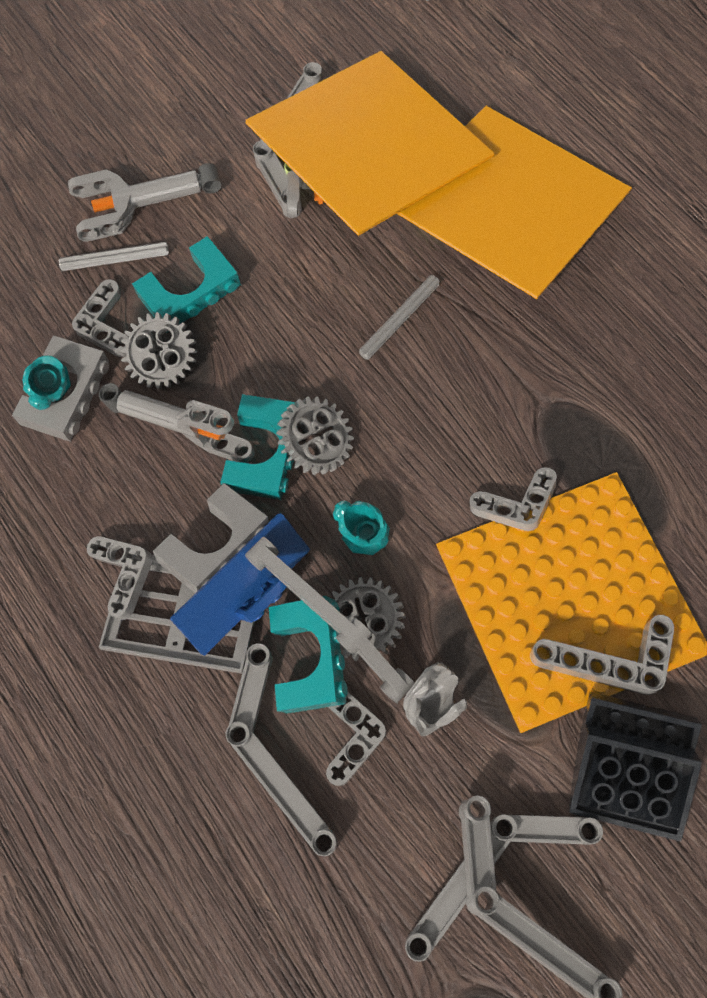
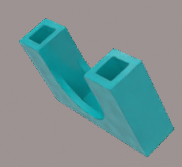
M208 236L189 247L193 261L205 275L202 284L195 291L184 295L172 294L163 288L152 272L132 283L137 296L154 318L156 312L161 314L162 319L167 313L171 315V320L177 317L179 319L178 325H180L187 319L198 315L204 308L215 304L226 294L234 292L241 285L237 271Z
M242 394L237 417L241 426L269 430L281 440L283 436L276 434L282 428L278 425V422L283 419L282 413L287 411V408L295 402ZM280 444L276 453L263 463L249 464L226 460L220 483L221 485L225 483L236 493L281 500L282 493H286L288 489L289 479L286 476L287 471L292 469L293 460L287 461L290 454H282L281 451L286 447Z
M326 595L322 596L340 612L336 600ZM302 600L269 607L271 633L286 636L302 632H312L317 637L321 647L319 664L311 675L302 680L275 684L277 711L289 714L346 704L345 697L348 694V688L343 678L345 660L341 654L340 643L336 639L339 633Z

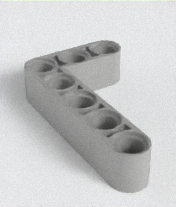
M657 615L645 625L638 662L548 639H542L535 643L530 651V659L535 666L650 695L660 690L666 682L674 624L669 617ZM653 624L660 625L664 630V634H657L654 631ZM537 649H547L550 658H540L537 654ZM649 649H654L659 653V661L653 660L650 657ZM566 654L572 655L576 660V665H567L564 662L563 656ZM591 661L600 663L602 666L601 673H596L591 669ZM618 668H623L628 672V680H623L618 676ZM645 674L654 678V687L646 684L644 680Z

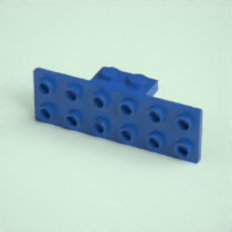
M277 514L171 616L170 620L201 655H206L240 620L252 623L260 619L265 612L264 610L271 603L279 600L282 592L287 588L267 568L260 571L245 557V554L262 537L268 539L279 551L277 557L291 569L309 552V547L283 514Z

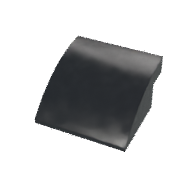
M589 692L573 773L569 813L681 842L702 761L695 751L702 726L699 719L685 714Z

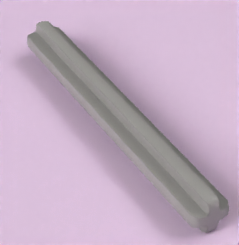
M159 242L59 258V266L62 271L158 257L168 255L169 248L167 242Z
M430 275L359 349V354L366 360L370 359L439 286L440 280L436 276Z

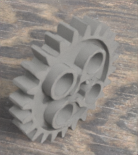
M156 312L155 319H153L152 315L148 313L146 316L147 321L138 317L139 325L131 323L133 331H125L129 338L128 340H121L127 346L120 349V352L125 353L127 356L122 358L121 361L129 363L125 370L133 371L131 378L136 379L139 377V384L143 385L147 381V387L152 388L155 383L157 389H162L164 383L167 388H171V381L180 384L178 377L181 376L186 379L187 376L184 371L193 370L188 364L189 362H196L191 357V354L197 353L196 349L191 348L196 341L188 339L193 333L190 330L184 331L187 325L185 323L178 325L179 319L177 317L171 320V315L166 313L162 319L161 314ZM153 331L156 332V340H157V341H155V339L153 338V335H152V332H153ZM171 331V339L168 342H163V334ZM148 337L149 345L142 349L140 342L143 338ZM158 346L163 348V350L160 351V356L155 354V352L158 351ZM176 353L178 360L175 364L170 365L168 362L169 356ZM161 359L165 365V371H162ZM154 360L155 368L148 371L146 368L147 362Z
M309 396L303 402L298 399L287 408V411L282 413L283 419L278 422V425L282 428L276 434L283 436V438L277 443L286 447L281 453H289L290 456L287 461L290 462L294 459L296 461L294 468L302 465L303 473L308 472L310 469L313 475H316L319 471L322 475L329 471L333 472L337 467L344 464L343 460L350 456L347 452L353 449V446L348 444L354 439V437L348 435V432L353 429L345 425L349 419L341 418L344 411L336 412L335 403L329 407L328 399L321 403L317 396L312 402ZM316 417L322 420V424L317 421ZM297 426L302 428L303 434L297 430ZM327 427H332V430L325 432L320 437L317 436L307 443L299 445V441L305 440L310 435H315ZM328 438L333 441L334 446L329 443ZM308 447L314 450L315 455L309 452Z
M359 577L357 585L352 580H349L348 588L341 584L340 589L342 592L340 594L332 591L340 613L342 614L343 610L347 607H353V612L351 615L346 616V618L350 622L354 618L361 621V614L355 602L357 598L360 599L362 611L366 615V624L372 633V639L369 641L378 651L381 650L387 655V645L396 647L392 639L402 638L397 629L405 628V625L399 621L406 618L403 612H398L404 608L402 602H397L399 599L398 594L391 595L392 588L390 586L383 589L384 584L381 580L375 586L372 578H369L367 584H365L362 577ZM376 598L378 600L374 607H366L369 599ZM385 622L386 625L382 631H374L376 623ZM340 644V649H343L342 655L347 658L351 653ZM355 652L352 654V658L354 661H357L360 655Z

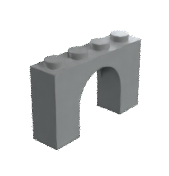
M53 335L43 356H53L59 359L69 372L77 375V384L74 391L66 399L51 403L50 407L45 410H37L28 402L29 397L22 395L12 416L21 426L71 442L73 436L79 431L83 416L89 410L93 395L99 390L103 375L108 372L110 362L101 350Z
M225 483L207 499L210 512L232 529L231 538L223 548L213 553H197L170 534L153 550L157 562L194 593L204 586L269 523L268 517Z

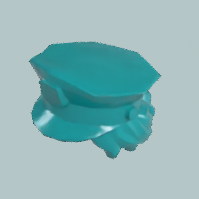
M44 355L38 357L32 364L26 367L23 374V390L29 395L28 402L37 410H45L50 407L51 402L60 401L71 387L67 367L53 356Z
M343 500L335 505L333 517L339 523L338 529L342 534V540L352 553L374 555L387 545L390 528L377 507L360 500L352 504Z

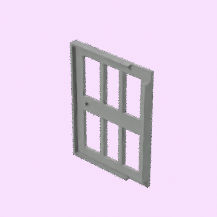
M132 555L131 559L137 562L141 561L142 557L139 558ZM152 555L153 560L150 571L171 574L157 562L155 555ZM134 577L127 580L126 589L132 587ZM182 583L179 596L142 590L140 597L177 602L174 611L176 613L195 593ZM123 593L122 596H125V597L128 598L129 595ZM119 605L118 610H122L124 605ZM108 613L99 648L105 651L242 674L255 621L250 623L241 620L239 631L230 630L225 635L237 637L233 658L210 654L201 655L199 652L184 650L186 637L169 619L133 613L128 618L129 620L170 626L165 647L117 639L122 620Z

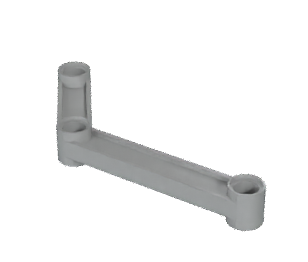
M311 62L304 66L303 74L287 98L323 81L320 64ZM260 139L253 146L256 166L260 169L281 206L283 214L287 217V174L277 158V154ZM299 194L298 215H297V216H299V215L301 214V212H302L300 194Z
M262 537L245 554V557L258 570L262 571L264 568H267L339 634L336 636L337 641L351 654L357 652L384 682L380 689L397 704L415 684L413 680L400 668L394 670L368 640L372 633L357 618L350 622L277 557L279 554L277 548L268 539Z
M256 643L249 647L246 654V661L230 723L226 730V739L313 851L319 856H329L337 849L338 841L335 834L254 734L270 666L273 662L269 649L263 644ZM265 652L266 658L263 662L255 663L253 661L256 653ZM241 728L245 729L246 736L244 740L235 742L233 738L234 732ZM322 835H328L332 840V846L326 852L321 851L317 845V841Z
M478 795L463 801L459 806L458 813L462 825L467 885L466 906L468 910L480 917L584 997L602 998L600 989L604 985L607 990L606 998H622V989L615 980L607 977L497 894L489 818L491 813L490 803L486 798ZM471 803L475 804L479 809L478 818L474 817L470 812ZM480 893L484 894L487 899V906L484 910L478 904Z
M499 815L492 819L490 823L494 864L510 842L591 845L599 842L603 836L601 824L593 818ZM499 820H505L510 825V832L505 837L499 835L496 830ZM585 823H589L594 830V835L589 840L584 838L581 832V828ZM464 860L407 936L405 949L410 959L417 962L426 960L465 906L467 885ZM415 938H422L426 942V949L421 954H415L410 949V943Z

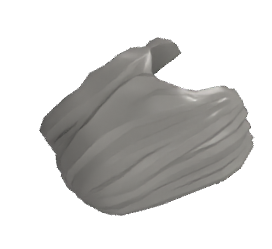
M443 663L433 664L426 668L404 697L403 707L406 717L421 736H427L440 727L448 725L459 717L461 712L467 709V701L465 699L454 705L453 692L458 684V677Z

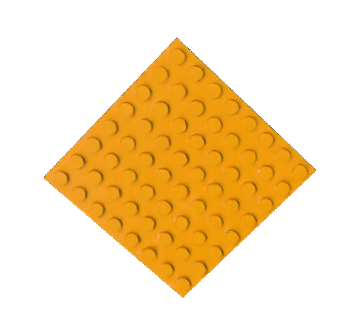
M382 51L246 119V124L358 236L494 157L495 154Z
M485 106L465 127L495 153L494 157L397 214L530 296L538 299L629 194L632 187L492 108Z
M617 472L551 498L539 526L533 531H524L492 521L436 544L520 734L585 707L589 692L612 696L625 690L535 666L531 662L530 651L539 640L548 639L638 662L645 625L654 616L665 615L674 624L667 672L707 656V641ZM530 510L528 517L524 518L525 521L532 518V510ZM653 624L654 631L657 634L663 635V628L658 624ZM537 649V654L540 658H550L547 649ZM649 649L650 657L653 660L659 661V653L654 649ZM566 654L563 656L564 662L567 665H576V660L572 655ZM590 662V667L594 672H602V666L599 662ZM623 668L617 669L618 676L623 680H628V672ZM645 674L644 676L645 681H648L653 678L652 676Z

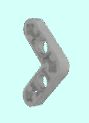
M111 279L105 280L97 287L75 316L72 326L77 335L115 356L125 357L127 355L120 352V349L126 348L127 345L125 344L124 347L119 346L117 348L113 340L122 345L121 340H128V336L102 323L121 296L118 284ZM100 304L103 306L99 312L94 313L91 311L94 305ZM88 324L89 328L92 329L91 332L84 326L80 328V325ZM100 332H108L105 339H97V335Z
M546 467L538 469L521 503L479 491L470 497V510L478 517L520 530L533 531L539 526L556 488V472ZM549 478V480H546L544 488H542L541 480ZM534 495H540L544 500L540 503H534L530 498ZM481 501H482V502H485V504H482L481 506H477V504H480ZM502 507H507L511 510L508 515H501L497 511ZM530 510H532V518L525 521L524 518H527Z
M96 536L87 545L88 555L99 561L122 567L108 603V612L111 616L120 620L128 619L134 612L153 560L152 555L149 551L139 546ZM103 546L107 548V552L97 551V549ZM123 548V556L116 560L115 554L117 550ZM132 555H133V556L139 557V558L142 557V560L136 562V561L132 560L131 558H132ZM134 577L135 583L133 587L126 589L127 580ZM123 593L129 595L128 598L125 597V596H122ZM119 605H124L122 610H118Z
M349 692L345 698L351 701L343 707L342 712L337 710L341 708V705L328 707L356 732L327 768V779L335 786L345 785L381 744L386 735L385 725ZM350 707H358L361 710L362 715L358 721L348 720L346 713ZM366 716L371 718L367 721L371 727L374 728L376 725L380 727V737L373 736L369 738V730L364 725L362 730L357 728L364 722ZM353 745H360L364 749V755L360 760H353L349 756V749ZM342 756H345L347 761L355 765L353 770H350L349 766L346 767L343 771L345 775L343 780L340 778L333 780L334 773L332 769L334 767L341 768L344 762L340 759Z

